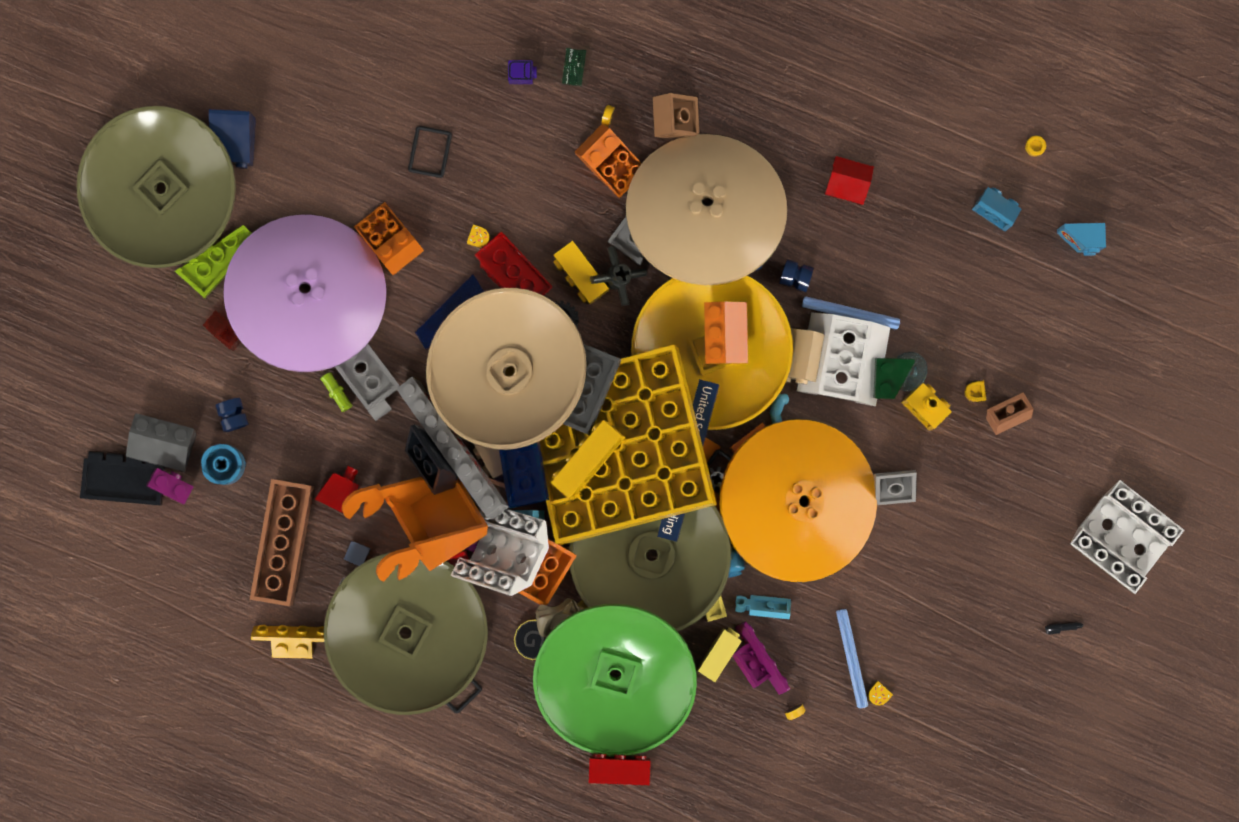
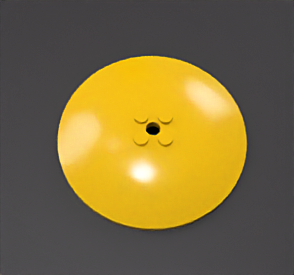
M749 276L718 285H697L672 278L657 289L647 300L637 318L632 336V356L670 345H676L679 348L692 405L699 379L720 385L708 430L726 429L744 424L766 410L782 391L790 373L793 359V338L783 308L770 291ZM704 302H747L748 363H705Z

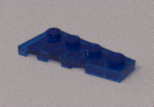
M474 274L415 332L425 350L430 348L437 330L454 309L473 296L484 292Z

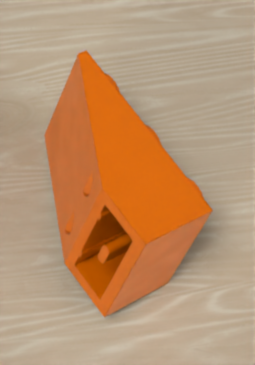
M603 124L574 152L619 198L629 189L633 176L642 164L616 134Z
M385 202L354 226L392 275L396 274L424 251Z

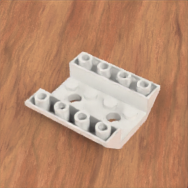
M811 313L808 330L816 331L825 336L816 382L808 381L807 385L798 383L797 392L813 395L819 394L876 406L877 398H873L875 358H885L890 327L871 321L834 314ZM845 333H852L854 335L853 343L847 344L844 342L843 336ZM839 372L847 375V381L843 384L838 383L836 380V375Z
M1119 480L1102 496L1078 527L1070 544L1133 594H1136L1147 580L1146 574L1167 547L1174 545L1184 532V529ZM1103 520H1111L1112 528L1110 530H1105L1102 527ZM1135 545H1143L1144 552L1142 555H1137L1134 552Z
M509 509L503 511L496 518L491 519L486 517L481 510L480 513L488 525L487 535L479 540L470 560L459 557L451 576L513 596L532 585L549 549L546 521ZM497 547L496 552L491 554L492 550ZM526 556L524 563L520 564L522 558Z

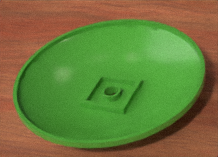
M624 604L592 606L565 618L549 633L541 645L536 657L533 673L535 699L549 726L564 740L577 748L593 754H606V756L614 757V754L629 756L643 753L659 746L672 737L687 719L694 703L697 687L696 668L692 654L686 642L675 628L650 611ZM618 670L621 672V676L614 678L610 675V672Z

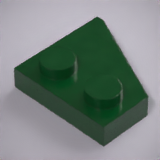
M875 358L873 398L895 399L914 365L915 359Z

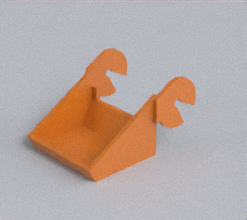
M422 476L382 487L380 484L354 491L345 499L342 505L344 516L350 520L360 508V505L365 502L363 517L365 519L378 511L385 499L411 542L408 544L410 547L391 552L381 559L377 565L376 574L383 582L395 570L396 565H398V580L411 574L418 566L419 560L431 571L486 536L488 530L487 523L459 477L455 488L436 495L432 493Z

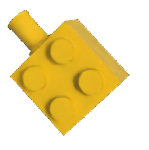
M922 383L901 403L930 431L935 429L952 411L949 409L951 406L945 399H939L935 395L936 391L931 385Z

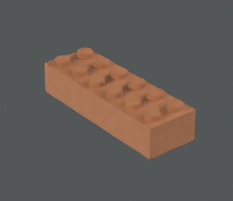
M271 479L250 600L293 606L315 486Z

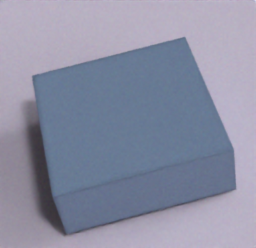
M351 541L344 560L360 566L366 561L371 548Z

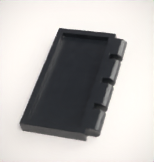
M89 451L88 459L84 458L80 498L162 506L163 494L146 485L155 468L165 472V467L147 462L144 464V461L126 457V462H124V454L107 452L106 460H104V452Z

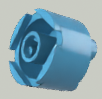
M226 444L211 446L205 451L201 459L203 475L210 482L230 485L242 477L246 462L244 456L237 448ZM220 461H226L227 467L221 468Z

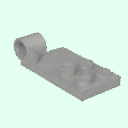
M369 344L350 360L335 366L375 421L392 410L385 398L395 392L399 384ZM360 363L366 364V370L363 373L356 372V366Z

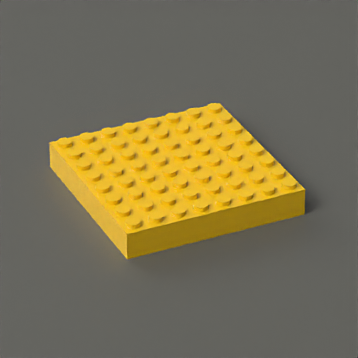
M676 345L621 359L595 424L605 420L626 438L574 500L568 499L551 484L552 476L558 469H562L567 464L565 461L572 453L575 454L580 448V442L590 435L562 424L552 434L533 444L555 543L559 545L717 505L680 351Z

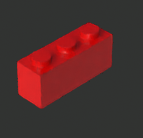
M594 753V757L589 758V783L650 785L651 760L646 759V755H634V758H626V755L614 754V757H606V754Z

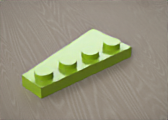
M244 225L223 238L222 241L211 246L183 267L175 270V272L206 299L225 278L233 255L252 232Z

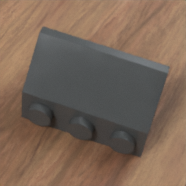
M135 413L129 431L126 457L185 472L197 434L193 428Z

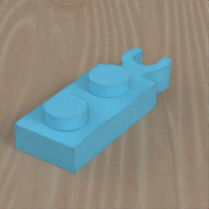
M751 595L750 599H747L744 596H736V612L749 611V615L790 619L791 599Z

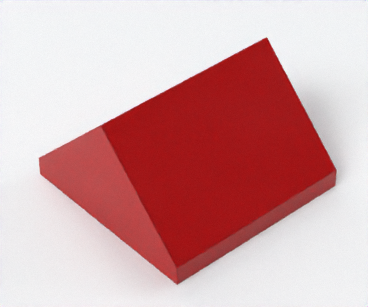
M835 156L825 195L864 205L871 184L874 166Z

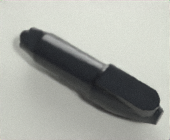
M1058 622L1045 626L1046 634H1060L1061 631L1077 630L1084 625L1081 622Z

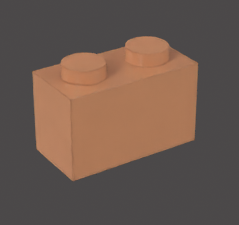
M1023 392L989 408L986 419L995 435L1031 419L1033 407Z

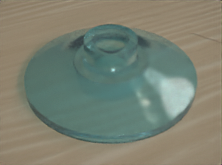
M906 352L897 358L915 359V363L900 390L911 391L924 382L927 375V363L920 354Z

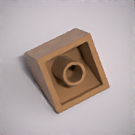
M673 93L653 97L655 137L671 139L699 134L698 97Z

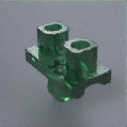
M566 48L562 84L582 87L586 50Z

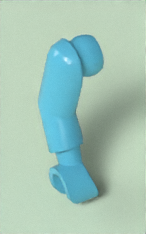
M779 394L772 403L770 409L772 424L782 421V409L789 402L787 394Z

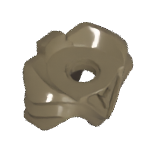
M567 598L556 607L541 604L535 612L539 634L542 637H547L565 618L580 611L581 609L576 601Z

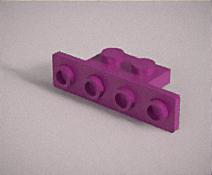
M746 621L737 625L735 629L740 634L745 645L735 651L732 657L753 689L769 679L779 695L789 691L790 687L786 678L781 675L775 661L765 651V646L754 634L752 626Z

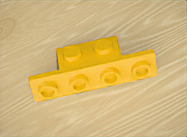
M258 625L253 626L251 640L271 641L272 658L312 659L313 642H324V626Z

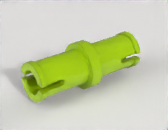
M331 372L320 378L330 392V398L335 400L341 412H345L353 406L343 392L344 388L339 386Z

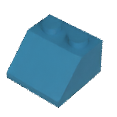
M987 187L972 210L1003 231H1007L1014 224L1021 208L1018 207L1019 204L1011 198L1007 200L1001 196L1002 193L998 189Z

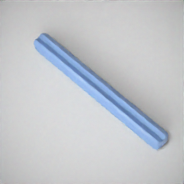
M803 298V308L871 321L892 329H898L900 325L899 318L815 298Z
M841 609L836 611L856 704L858 708L868 707V701L848 611Z

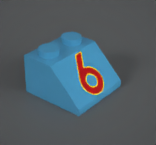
M1105 223L1064 224L1057 229V234L1077 253H1084V256H1094L1106 248Z

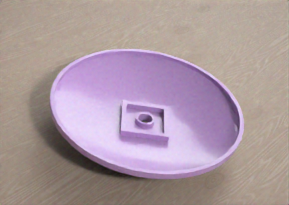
M293 215L265 224L254 231L238 247L226 272L224 303L232 329L251 353L266 363L281 369L296 372H314L330 369L350 360L369 343L376 333L384 314L386 283L383 269L376 254L354 230L338 221L323 216ZM302 284H308L311 290L308 293H302L299 287Z

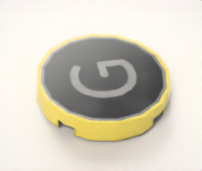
M536 619L528 620L522 623L516 630L514 636L515 647L524 658L536 660L539 649L546 637H542L539 634Z

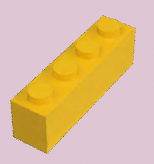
M605 420L595 424L592 428L593 433L580 442L578 451L575 454H570L565 461L567 464L562 469H558L552 476L551 484L568 499H575L626 438Z

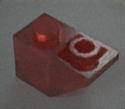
M217 310L203 324L228 349L234 351L241 343L230 322Z

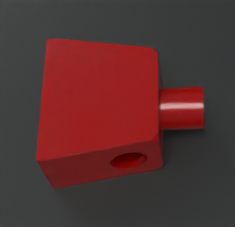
M347 466L343 476L333 473L315 500L343 513L342 505L345 499L354 491L361 489L360 484L353 482L358 470Z

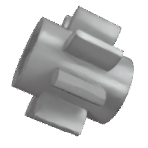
M719 466L716 468V471L709 467L710 478L716 476V474L720 478V481H716L715 484L714 480H711L713 490H715V487L721 489L725 472L721 473V467Z

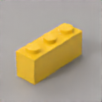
M573 241L553 255L556 259L553 263L559 271H565L568 275L565 279L571 287H577L580 291L577 295L583 303L588 302L591 305L609 291L604 282L591 284L590 277L596 276L598 273Z

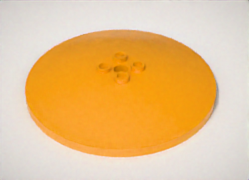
M781 421L755 432L734 453L727 465L721 483L720 513L732 546L753 568L779 580L808 582L825 578L841 570L864 547L876 517L877 500L874 476L865 456L845 434L817 421ZM803 495L808 498V504L805 507H802L799 503V499Z

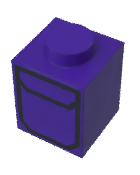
M508 60L509 84H533V78H537V66H533L532 60Z

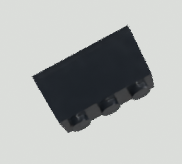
M415 424L411 425L405 452L432 493L436 495L455 488L458 476L425 429Z

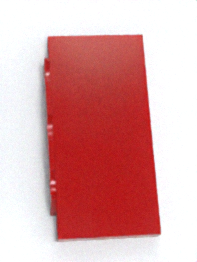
M502 231L475 254V257L480 261L481 269L500 288L525 289L543 296L553 288Z

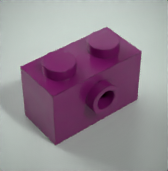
M155 468L146 485L182 505L185 504L193 489V486L181 480L182 476L173 471L168 474L159 468Z

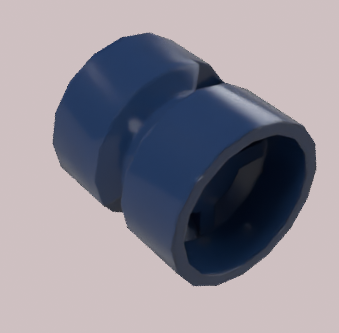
M787 259L779 284L787 287L794 285L795 289L806 292L814 267L804 264L798 266V262Z
M241 398L230 399L215 405L218 416L222 417L220 423L223 432H230L249 425L246 414L242 413L244 408Z

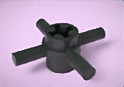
M612 246L607 248L612 266L606 274L591 276L590 282L591 284L604 282L609 289H618L621 305L627 306L629 305L625 286L630 282L631 278L647 276L646 269L630 270L627 265L619 264L616 248Z

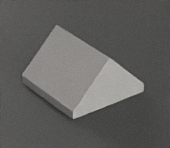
M916 470L873 474L877 505L916 502Z

